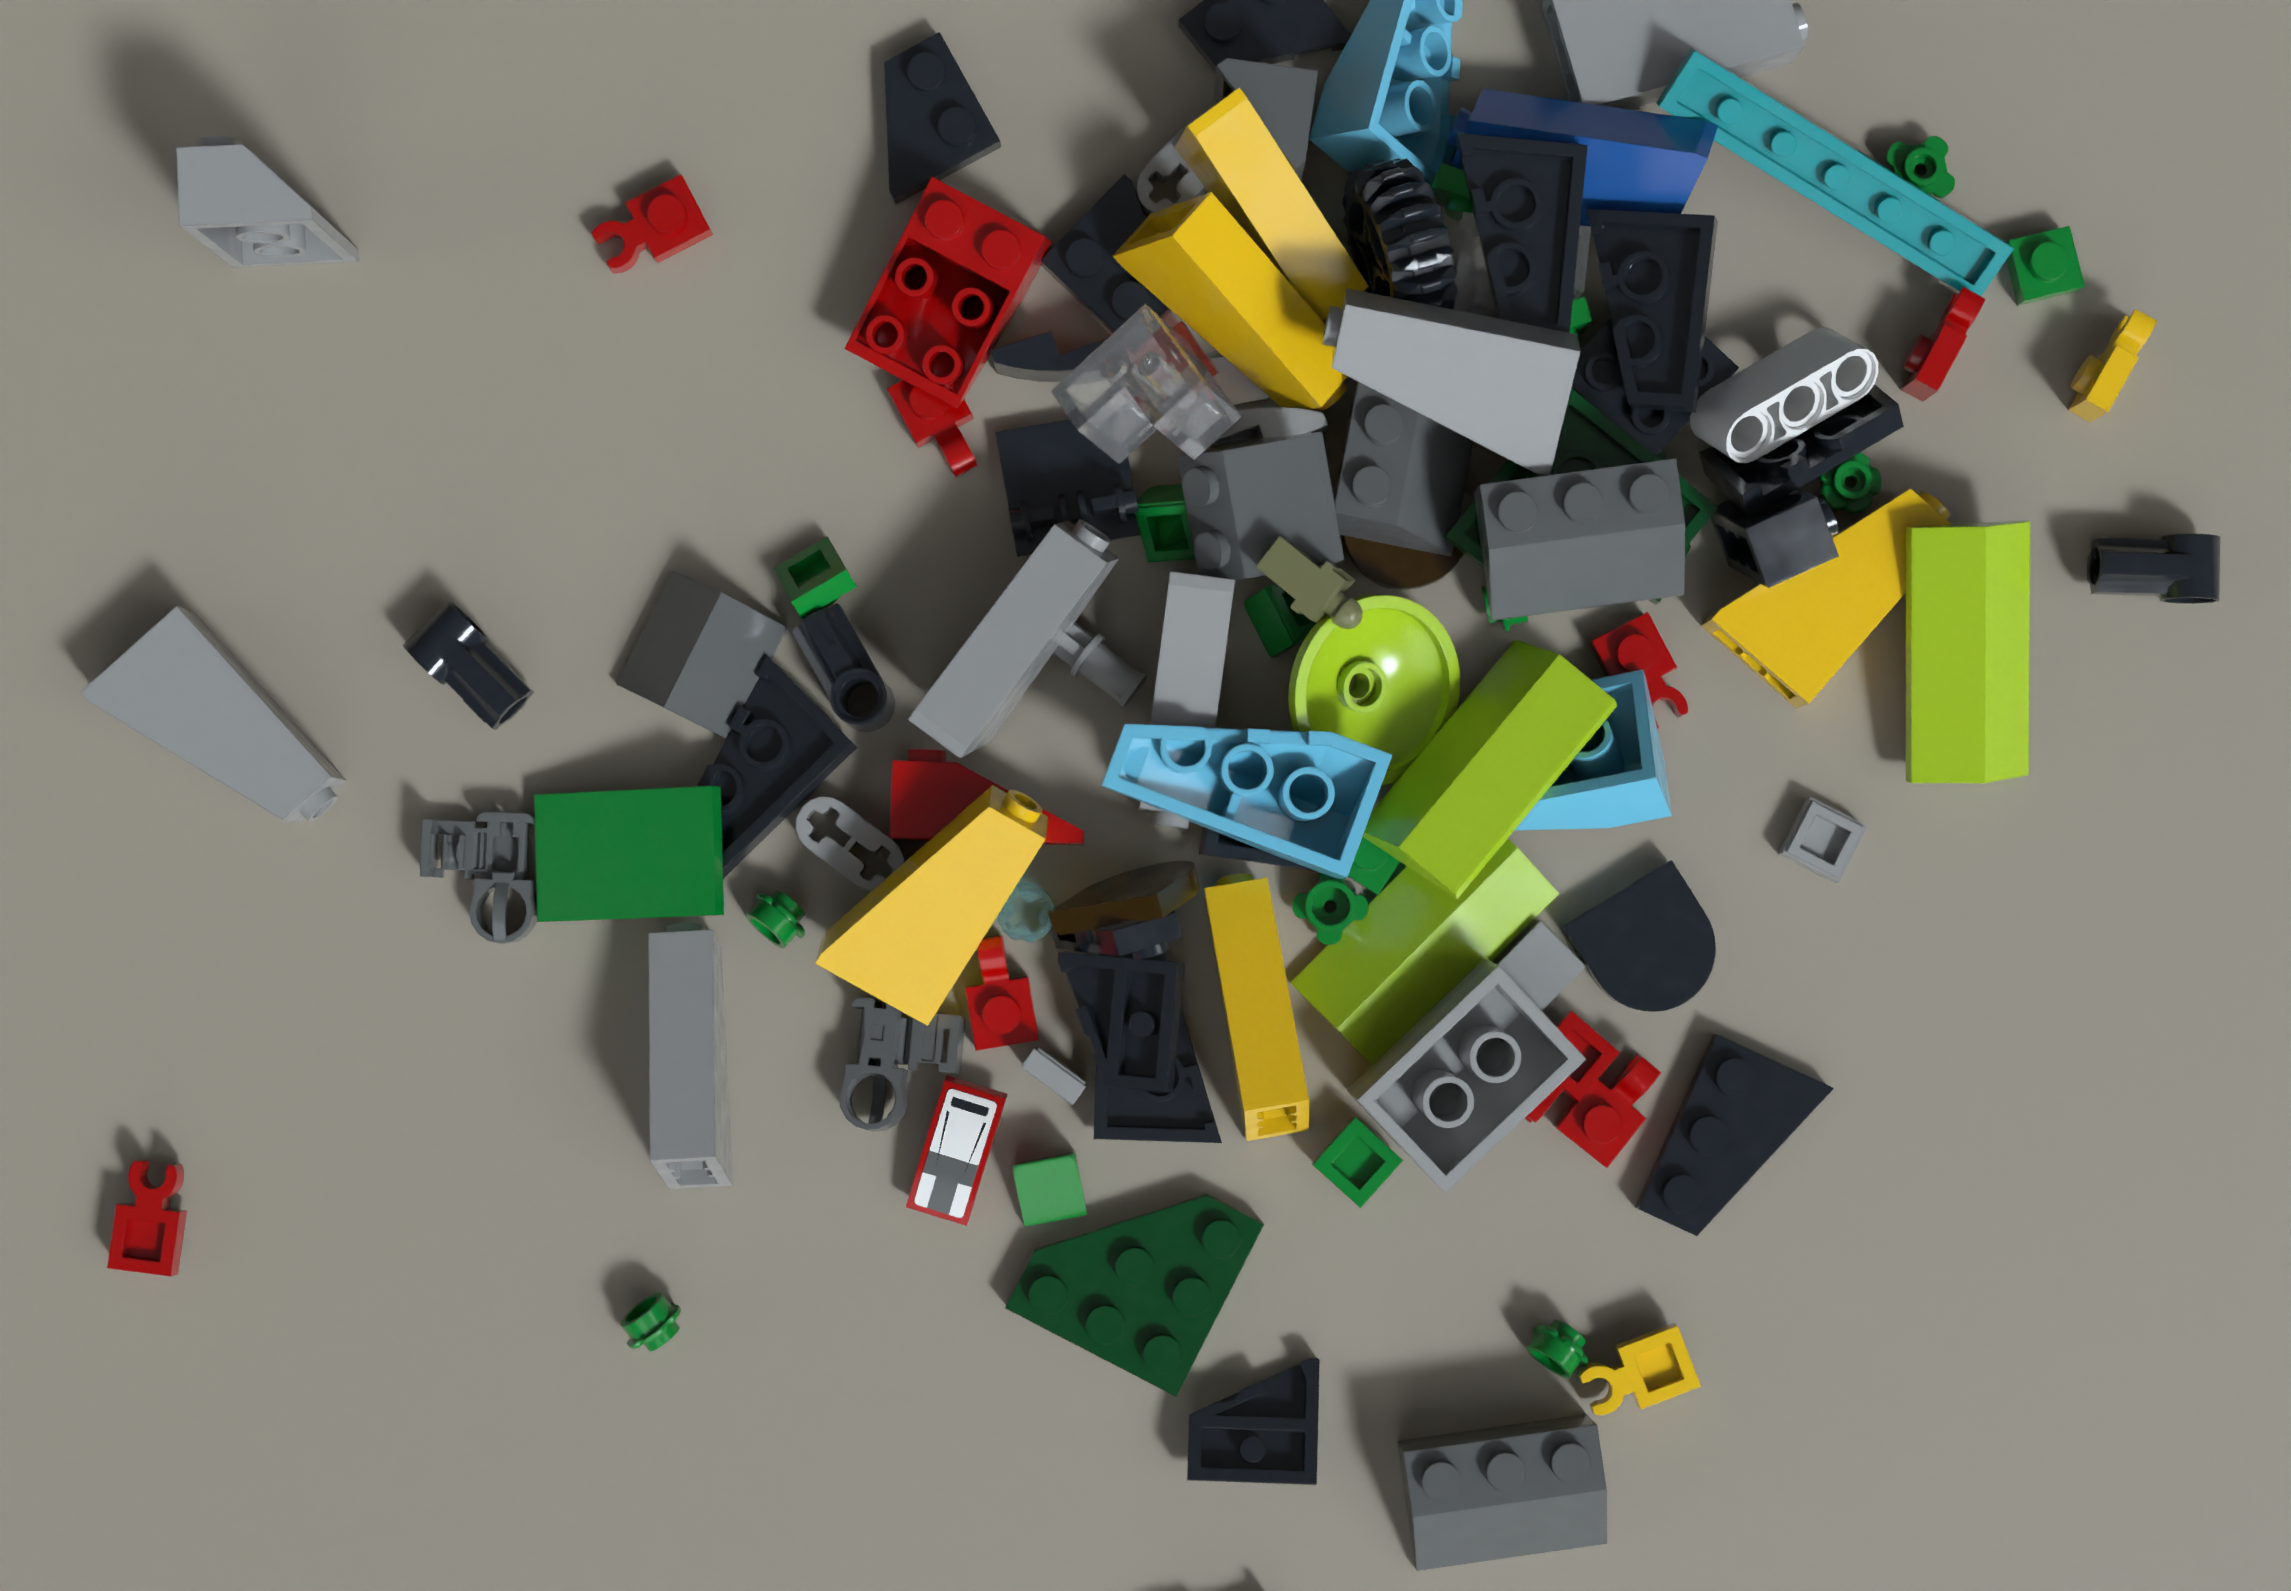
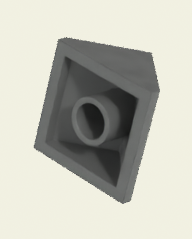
M1226 58L1216 67L1214 101L1219 103L1240 87L1301 180L1306 161L1318 70Z
M672 571L616 685L727 739L731 731L729 725L739 706L744 707L759 679L756 676L766 655L772 660L787 627L721 591Z

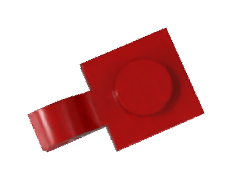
M904 380L887 388L918 448L936 440L955 478L978 467L975 457L958 428L974 419L965 399L957 409Z
M1003 935L983 938L977 947L984 983L965 987L975 1050L1039 1040L1029 976L1010 979Z
M1567 1011L1555 1026L1586 1060L1524 1118L1529 1123L1532 1121L1536 1123L1562 1091L1574 1101H1580L1620 1053L1573 1011Z
M1635 1054L1609 1088L1597 1080L1580 1101H1574L1554 1127L1604 1167L1608 1168L1647 1119L1634 1109L1632 1105L1647 1092L1661 1072L1643 1057Z

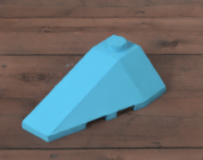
M1370 0L1324 84L1309 140L1348 172L1364 169V165L1383 159L1386 161L1407 158L1423 173L1425 182L1432 187L1441 163L1450 166L1455 146L1446 143L1457 116L1448 115L1450 81L1460 80L1461 59L1452 56L1451 40L1452 22H1457L1462 18L1463 0Z
M1643 670L1592 680L1615 699L1617 707L1514 831L1612 828L1672 816L1665 760Z
M1124 724L1101 786L1280 858L1336 879L1348 877L1392 754L1333 732Z

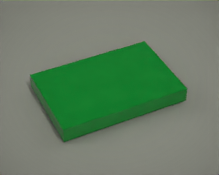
M697 786L534 795L537 922L724 915L721 787Z

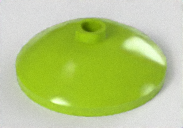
M1368 594L1354 598L1360 604L1363 611L1362 620L1358 626L1352 629L1340 628L1333 624V619L1326 614L1304 639L1297 653L1290 676L1289 713L1294 731L1333 732L1392 754L1382 785L1398 781L1457 710L1460 696V668L1449 634L1429 610L1406 598L1388 594ZM1355 675L1357 684L1355 689L1349 693V684Z

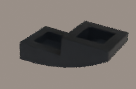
M1052 331L990 350L997 374L1022 380L1038 382L1081 381L1105 377L1128 370V357L1120 335L1063 354L1058 352Z

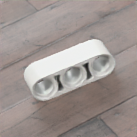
M1817 328L1701 395L1697 400L1696 413L1691 412V429L1695 436L1738 463H1749L1757 460L1869 393L1878 375L1877 358L1870 350L1831 328Z

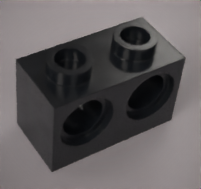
M1802 489L1791 492L1749 518L1730 499L1716 505L1719 508L1710 517L1729 567L1767 588L1839 556L1832 536L1838 534V525L1830 506L1824 499L1818 500L1816 496Z

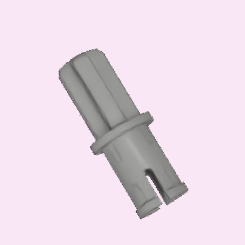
M1074 623L1053 654L1072 667L1070 671L1072 676L1083 675L1117 700L1119 705L1125 707L1139 691L1148 675L1140 672L1103 644L1105 637L1099 633L1094 637Z

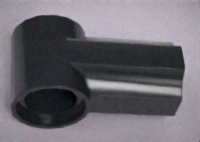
M2174 534L2162 536L2161 540L2136 538L2092 540L2090 554L2087 558V581L2090 584L2091 594L2160 596L2161 602L2178 604L2218 602L2220 594V536L2211 534Z
M448 600L403 644V647L434 679L442 685L447 683L484 723H487L492 729L496 730L502 724L512 719L526 705L534 691L486 644L489 638L461 609Z
M837 603L815 612L803 619L797 627L791 630L827 693L833 711L843 722L860 732H872L881 729L890 721L895 710L893 692L884 682L840 604ZM862 685L876 687L878 702L875 708L869 714L863 716L850 714L848 698L851 692Z

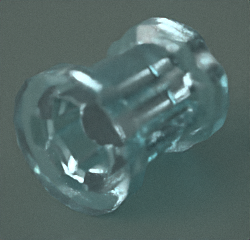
M1018 883L996 918L1002 931L1011 939L1034 942L1043 938L1051 930L1052 924L1048 912L1055 907L1048 894L1039 886L1032 883ZM1022 896L1028 903L1037 898L1040 900L1042 906L1035 912L1039 920L1036 926L1029 929L1023 922H1019L1014 926L1009 923L1008 918L1015 912L1011 902L1016 897Z

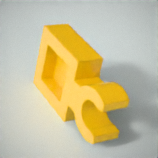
M2136 308L2132 310L2129 317L2127 315L2122 317L2104 353L2099 355L2098 358L2090 355L2076 373L2070 388L2078 393L2068 409L2070 412L2088 422H2092L2109 412L2139 359L2137 354L2152 333L2157 320Z
M1674 1323L1615 1345L1620 1364L1609 1367L1603 1363H1590L1577 1372V1376L1582 1383L1590 1382L1595 1378H1604L1608 1382L1609 1389L1607 1395L1589 1404L1591 1412L1595 1415H1606L1615 1411L1622 1403L1624 1396L1630 1393L1633 1394L1637 1406L1640 1409H1644L1701 1387L1680 1330Z

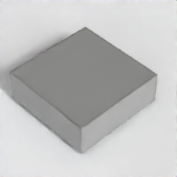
M1808 797L1804 801L1778 854L1833 883H1839L1867 826L1812 797Z
M1538 921L1496 963L1541 1011L1586 967L1541 921Z
M1041 1046L1039 1048L1035 1047L1021 1066V1068L1072 1105L1087 1086L1086 1080Z

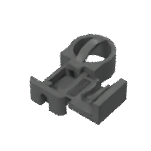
M482 812L478 815L476 821L422 819L420 877L444 878V870L465 871V879H474V874H485V879L473 880V897L469 914L471 924L476 932L487 941L500 944L518 942L528 936L537 922L536 881L526 880L529 824H535V816L526 813ZM476 821L487 822V828H476ZM438 835H442L441 868H436ZM508 888H512L523 898L527 913L520 929L507 936L506 903ZM494 891L492 908L493 932H491L484 921L482 911L484 902L490 893Z
M866 997L856 998L851 1006L862 1009L856 1064H845L844 1082L839 1094L840 1108L845 1118L854 1126L872 1132L886 1131L897 1125L905 1115L908 1105L906 1089L908 1070L917 1071L918 1063L938 1064V1072L960 1075L966 1018L960 1015L935 1014L927 1026L914 1018H902V1011L884 1001ZM945 1030H950L947 1062L944 1063L942 1062ZM897 1064L908 1065V1070L897 1068ZM873 1075L871 1112L868 1123H865L857 1117L853 1109L852 1096L859 1082ZM887 1078L891 1081L890 1084L894 1090L895 1102L887 1118L883 1119Z

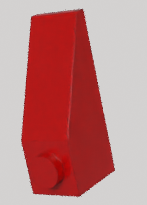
M909 749L907 761L892 760L890 838L893 840L929 841L992 785L1005 793H1008L1009 790L957 762H946V751ZM1042 809V814L1048 816L1046 839L1042 845L1084 846L1085 833L1083 830Z

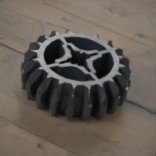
M1407 158L1386 161L1383 159L1364 165V169L1351 172L1350 178L1346 180L1342 205L1345 210L1343 222L1347 229L1348 240L1346 242L1351 249L1353 262L1369 286L1365 289V292L1454 310L1458 291L1454 282L1457 275L1452 259L1454 250L1450 246L1447 235L1449 228L1444 225L1441 216V206L1436 204L1432 187L1425 182L1423 173Z

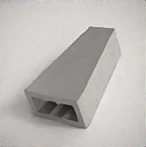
M1543 0L1541 5L1569 101L1629 110L1657 102L1691 47L1742 78L1793 63L1805 46L1803 41L1808 38V26L1804 11L1799 3L1792 4L1791 0Z
M1348 288L1345 291L1342 308L1329 307L1322 345L1333 347V369L1536 474L1550 475L1580 355L1577 334Z
M1081 519L1075 525L1070 521L1054 524L915 708L908 720L959 758L990 743L1119 560V557L1106 549L1111 542L1110 539L1096 527Z
M1170 571L1150 725L1215 728L1235 580ZM1140 802L1139 811L1152 812L1150 824L1188 829V820Z
M176 606L80 692L89 703L282 820L297 823L304 818L308 822L316 820L335 804L338 796L334 791L346 781L194 612Z
M675 923L667 926L666 932L648 933L650 1162L669 1189L733 1186L722 948L713 929L705 930L703 925L697 923Z

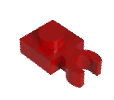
M682 174L625 202L633 217L632 220L626 223L606 221L599 224L591 232L598 245L612 238H619L624 241L623 251L618 256L606 261L613 274L623 273L631 269L636 264L640 252L647 248L650 249L656 262L660 263L713 235Z
M1965 287L1961 288L1958 295L1954 294L1935 332L1929 338L1920 334L1909 350L1902 368L1910 372L1901 391L1922 402L1938 392L1968 336L1966 333L1980 312L1985 298Z
M1648 612L1589 642L1606 677L1643 670L1652 706L1657 700H1664L1671 705L1677 718L1688 713L1685 697L1677 689L1666 686L1661 677L1677 669V666Z
M135 1160L129 1169L128 1182L131 1190L136 1195L135 1204L126 1202L116 1204L107 1268L170 1277L177 1275L179 1272L187 1210L169 1208L170 1197L175 1195L183 1184L182 1164L175 1163L167 1165L164 1183L160 1187H155L149 1182L147 1177L149 1160Z

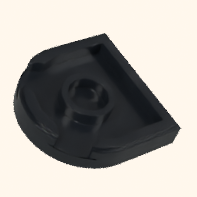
M1672 860L1665 862L1561 927L1599 988L1612 1000L1635 1010L1657 1012L1684 1004L1693 998L1705 985L1715 961L1716 943L1712 925Z

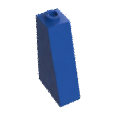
M1482 89L1473 112L1463 107L1460 108L1446 143L1457 147L1450 166L1462 170L1456 142L1458 133L1588 145L1580 226L1591 231L1586 209L1681 214L1708 159L1718 125L1705 120Z

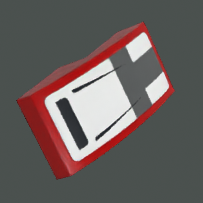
M946 1075L906 1204L907 1208L967 1226L992 1149L1007 1093Z

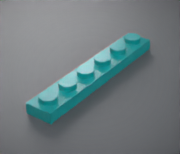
M1691 47L1656 102L1660 108L1673 116L1705 120L1718 125L1714 141L1959 292L1962 287H1965L1982 296L2014 249L2006 241Z

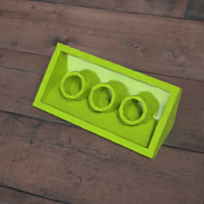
M2030 521L1906 527V782L1990 783L2029 775Z
M1515 640L1372 810L1362 837L1458 899L1617 707L1615 699L1560 654Z
M1509 839L1504 842L1458 899L1406 866L1368 904L1367 916L1363 920L1351 922L1342 931L1341 940L1336 944L1327 945L1290 984L1373 1065L1483 959L1492 962L1559 895V892Z

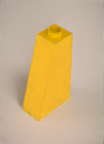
M1240 87L1186 127L1175 145L1176 150L1204 185L1207 193L1212 192L1322 321L1326 323L1330 306L1342 308L1346 288L1364 291L1369 287Z
M1212 192L1151 213L1113 255L1114 259L1280 407L1323 411L1338 401L1346 391L1347 386L1343 381L1348 376L1332 368L1333 347L1322 345L1326 324Z
M1909 489L1833 537L1839 554L1838 557L1770 588L1759 584L1710 615L1701 627L1796 709L1805 706L1815 698L1906 593V527L1949 525L1951 523L1948 519L1951 514L1932 495L1926 492H1920L1918 495L1912 489Z
M992 785L827 930L821 940L815 964L928 1026L1045 841L1048 816L1042 814L1041 806L1028 795L1017 790H1009L1008 793H1005Z
M1251 874L1225 876L1216 881V886L1204 888L1246 1141L1309 1131V1096L1268 877L1253 879Z

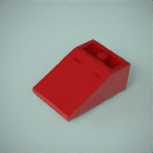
M931 177L844 349L958 409L991 355L990 350L995 348L1022 303L1041 266V259L1048 253L1052 242L1044 235Z

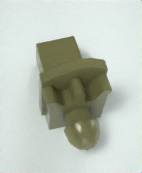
M1279 536L1256 565V568L1296 599L1290 608L1298 614L1305 615L1316 624L1327 614L1333 619L1332 623L1340 628L1352 629L1358 626L1363 615L1361 606L1353 597L1348 598L1343 594L1354 583L1355 579L1335 563L1326 561L1321 567L1285 537Z

